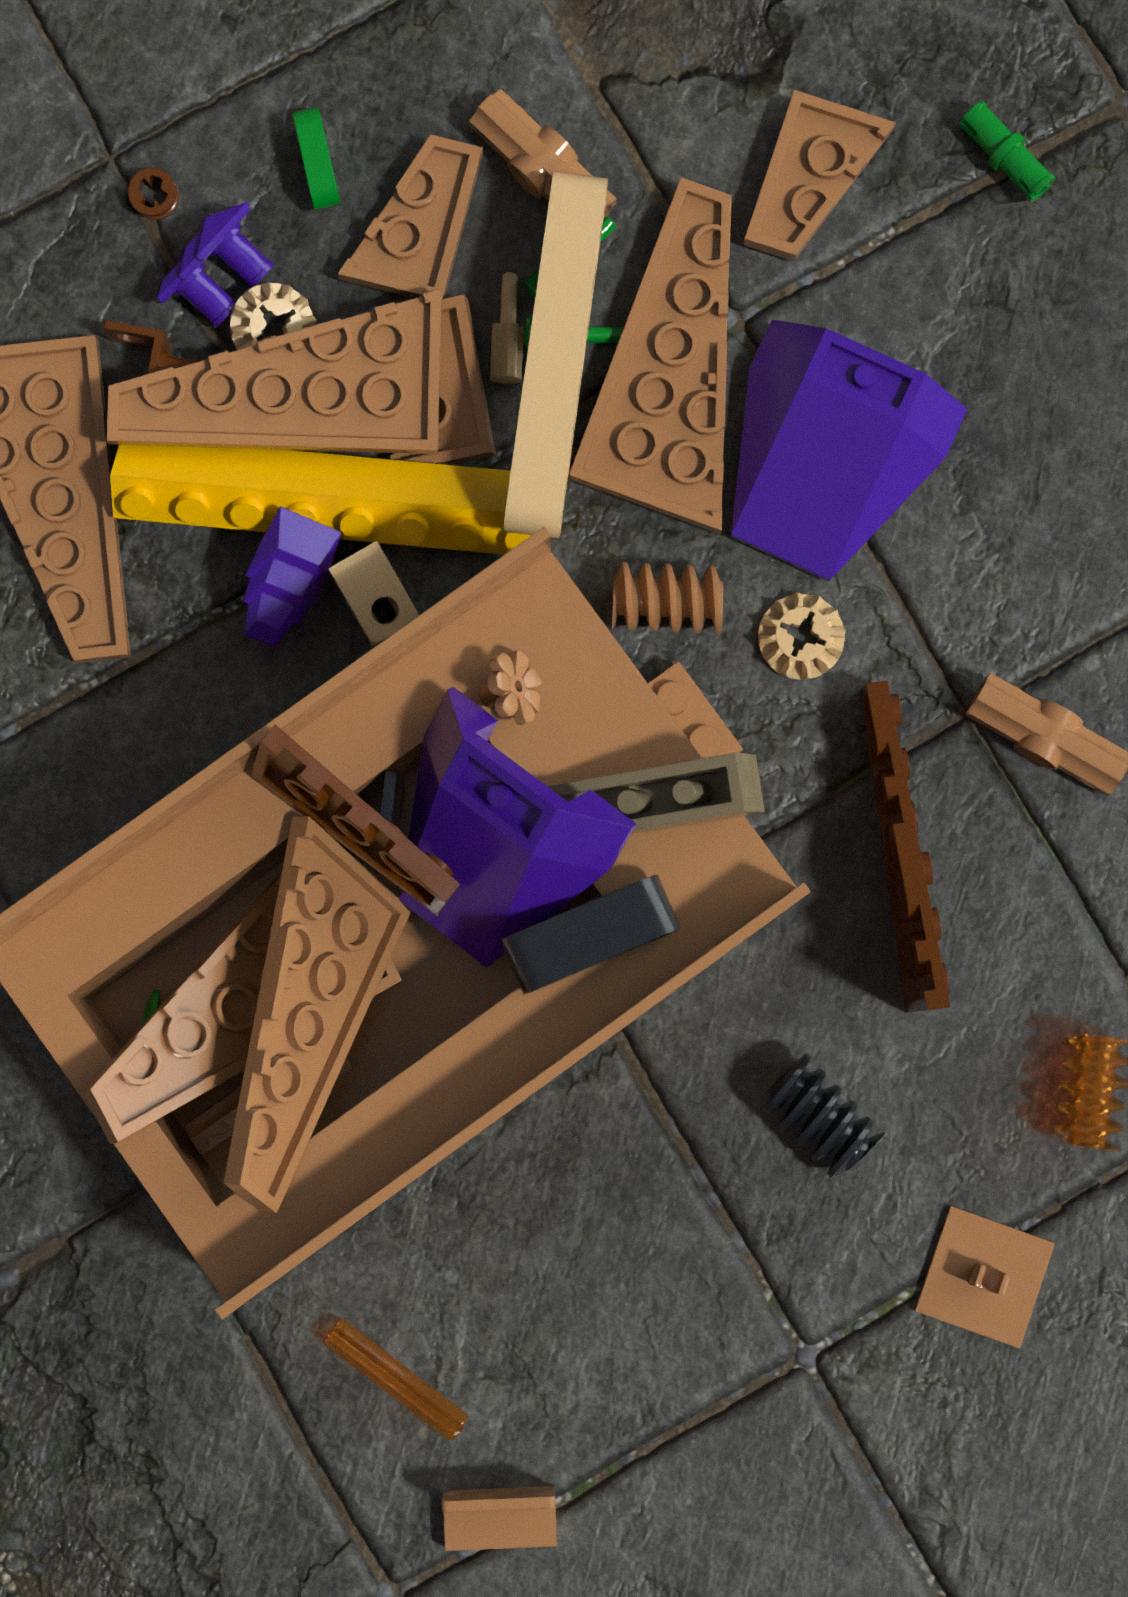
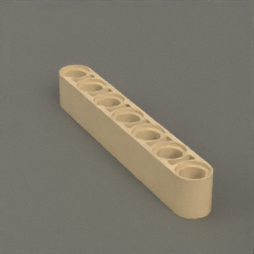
M555 171L553 173L507 493L504 532L533 535L545 527L551 538L559 539L603 227L608 178Z

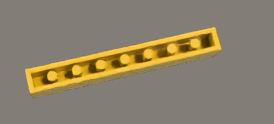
M119 445L110 473L113 518L266 532L281 506L341 532L340 539L377 541L378 543L503 555L531 536L503 531L511 472L508 470L294 450Z

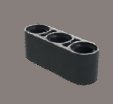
M658 874L516 932L502 939L501 943L521 991L525 995L681 929L661 880Z

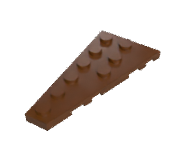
M888 681L866 683L860 690L905 1011L910 1013L949 1008L948 975L946 966L941 960L938 941L941 940L940 919L937 908L931 907L927 885L933 884L932 864L929 852L920 851L917 835V814L914 802L910 799L907 780L910 779L909 759L906 748L900 747L897 726H902V710L899 695L897 693L890 694Z

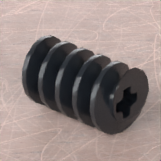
M805 1053L769 1087L767 1091L771 1096L764 1110L767 1113H771L784 1107L787 1111L780 1124L783 1129L797 1123L802 1125L795 1142L798 1145H802L815 1139L818 1143L811 1158L817 1161L831 1155L834 1159L827 1172L831 1178L852 1168L879 1142L885 1133L881 1132L867 1138L873 1121L866 1116L851 1122L858 1105L850 1100L836 1106L835 1104L842 1089L835 1084L820 1090L826 1073L819 1068L805 1075V1069L811 1058Z

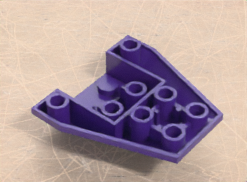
M771 320L748 370L730 537L829 582L946 458L968 409L926 373L834 331L822 327Z
M452 687L447 689L423 737L408 839L422 852L430 853L446 863L453 872L452 878L459 883V886L438 916L402 889L400 890L399 901L487 968L506 954L501 943L502 939L551 918L613 867L637 824L591 789L567 802L487 742L498 720L456 688Z

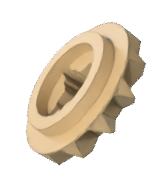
M268 282L250 288L237 300L231 313L230 333L237 350L257 345L259 341L276 337L270 336L257 341L256 338L262 334V330L267 325L263 318L264 314L259 309L260 307L264 312H268L273 317L281 314L284 315L288 312L291 314L286 319L287 322L282 326L284 334L314 326L317 320L312 314L307 298L301 296L290 285Z
M797 592L776 600L766 611L759 626L758 642L765 661L772 669L791 679L807 680L823 675L836 664L843 652L846 630L843 627L838 610L824 601L820 595L813 596ZM808 616H811L813 618L810 623L812 625L810 634L816 637L817 641L823 643L824 646L818 643L815 645L806 643L802 650H799L796 657L791 655L794 649L792 646L794 637L788 634L787 630L781 628L780 625L789 628V626L798 628L803 621H806Z

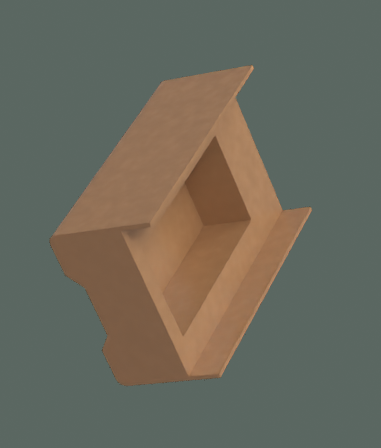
M543 527L0 914V983L95 1116L83 1090L140 1029L144 1009L154 989L160 990L163 1003L282 872L292 816L304 815L251 776L260 742L275 724L379 814H381L385 771L398 772L403 780L398 828L407 839L409 837L423 737L447 689L452 687L456 688L498 720L487 742L546 786L735 752L741 753L743 751L742 746L679 661L649 683L646 682L551 552V536ZM517 650L522 651L529 659L527 669L534 668L542 681L539 687L532 689L540 695L541 700L539 712H535V719L532 722L517 725L513 716L501 718L495 711V706L486 707L480 699L479 691L481 686L488 684L487 678L490 674H493L489 660L500 653L508 654ZM745 816L631 834L613 867L552 917L658 874L681 929L525 995L521 991L506 954L486 968L418 914L411 911L391 956L402 981L372 998L347 1055L353 1068L336 1079L277 1213L260 1212L223 1184L229 1154L213 1165H210L196 1149L184 1127L186 1122L240 1086L243 1081L242 1072L113 1144L225 1301V1303L215 1309L220 1318L224 1319L811 892L805 883L796 887ZM337 841L396 897H400V887Z

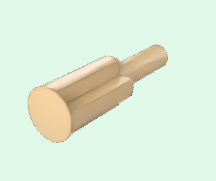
M506 272L502 275L500 323L492 325L489 380L499 384H516L522 381L524 327H520L519 323H516L518 276L513 272Z

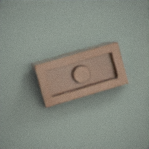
M555 1486L447 1490L443 1492L441 1506L444 1513L445 1551L557 1546Z

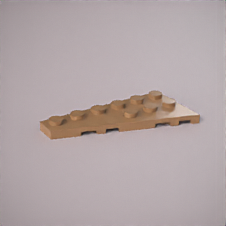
M681 177L570 470L569 480L721 535L731 195Z
M442 288L423 293L421 297L397 304L392 302L375 307V310L342 320L337 318L259 341L257 345L228 353V351L208 356L206 360L176 369L171 367L109 385L107 442L115 445L438 454Z
M96 335L0 346V500L11 524L16 530L24 548L23 551L36 574L46 596L48 606L76 663L131 657L117 518H113L110 483L112 465L110 445L107 442V416L100 348Z
M292 816L223 1184L260 1212H278L412 911L309 816Z
M282 872L83 1090L110 1144L123 1140L245 1070ZM391 958L374 996L402 981Z

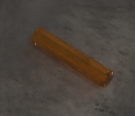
M346 1320L338 1321L326 1336L324 1342L328 1348L447 1440H454L467 1424L468 1416L465 1412Z

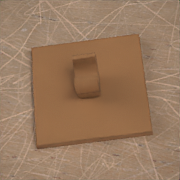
M949 1206L914 1311L1020 1349L1055 1243Z

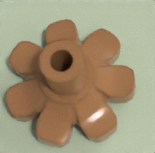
M519 650L493 656L489 660L493 674L488 676V684L481 686L479 691L482 703L486 707L495 706V711L501 718L513 716L517 725L534 721L535 712H539L541 700L540 695L532 689L539 687L542 681L534 668L527 669L529 665L528 657Z

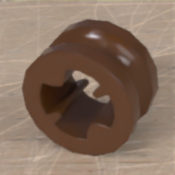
M154 167L145 168L137 172L130 181L128 187L129 200L136 211L144 218L161 220L170 216L177 208L179 190L171 176L165 171ZM153 182H161V189L167 196L165 201L159 205L155 200L154 207L145 206L147 200L141 193V190L147 184L154 188Z

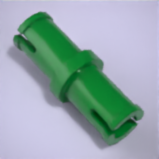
M984 101L977 103L963 116V120L959 122L958 127L964 130L990 157L988 164L994 171L1001 169L1026 195V199L1029 202L1037 200L1052 186L1051 184L1055 182L1056 177L1025 147L1027 140L1019 132L1013 134L987 107Z

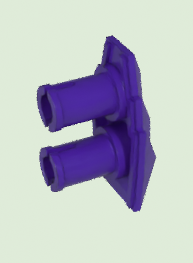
M248 202L207 216L200 221L196 235L181 250L177 264L160 281L154 298L157 304H163L172 294L176 297L181 294L216 328L232 312L237 301L233 300L203 271L205 265L202 262L209 255L213 258L217 254L250 288L254 287L268 273L274 263L271 260L269 261L239 232L241 226L238 223L250 211L249 207L251 205Z
M279 507L245 573V576L250 578L243 598V602L248 604L243 635L275 648L294 623L300 624L311 604L317 605L329 574L328 568L331 567L341 532L284 507Z

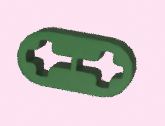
M319 106L292 112L314 210L318 211L340 206L341 202Z

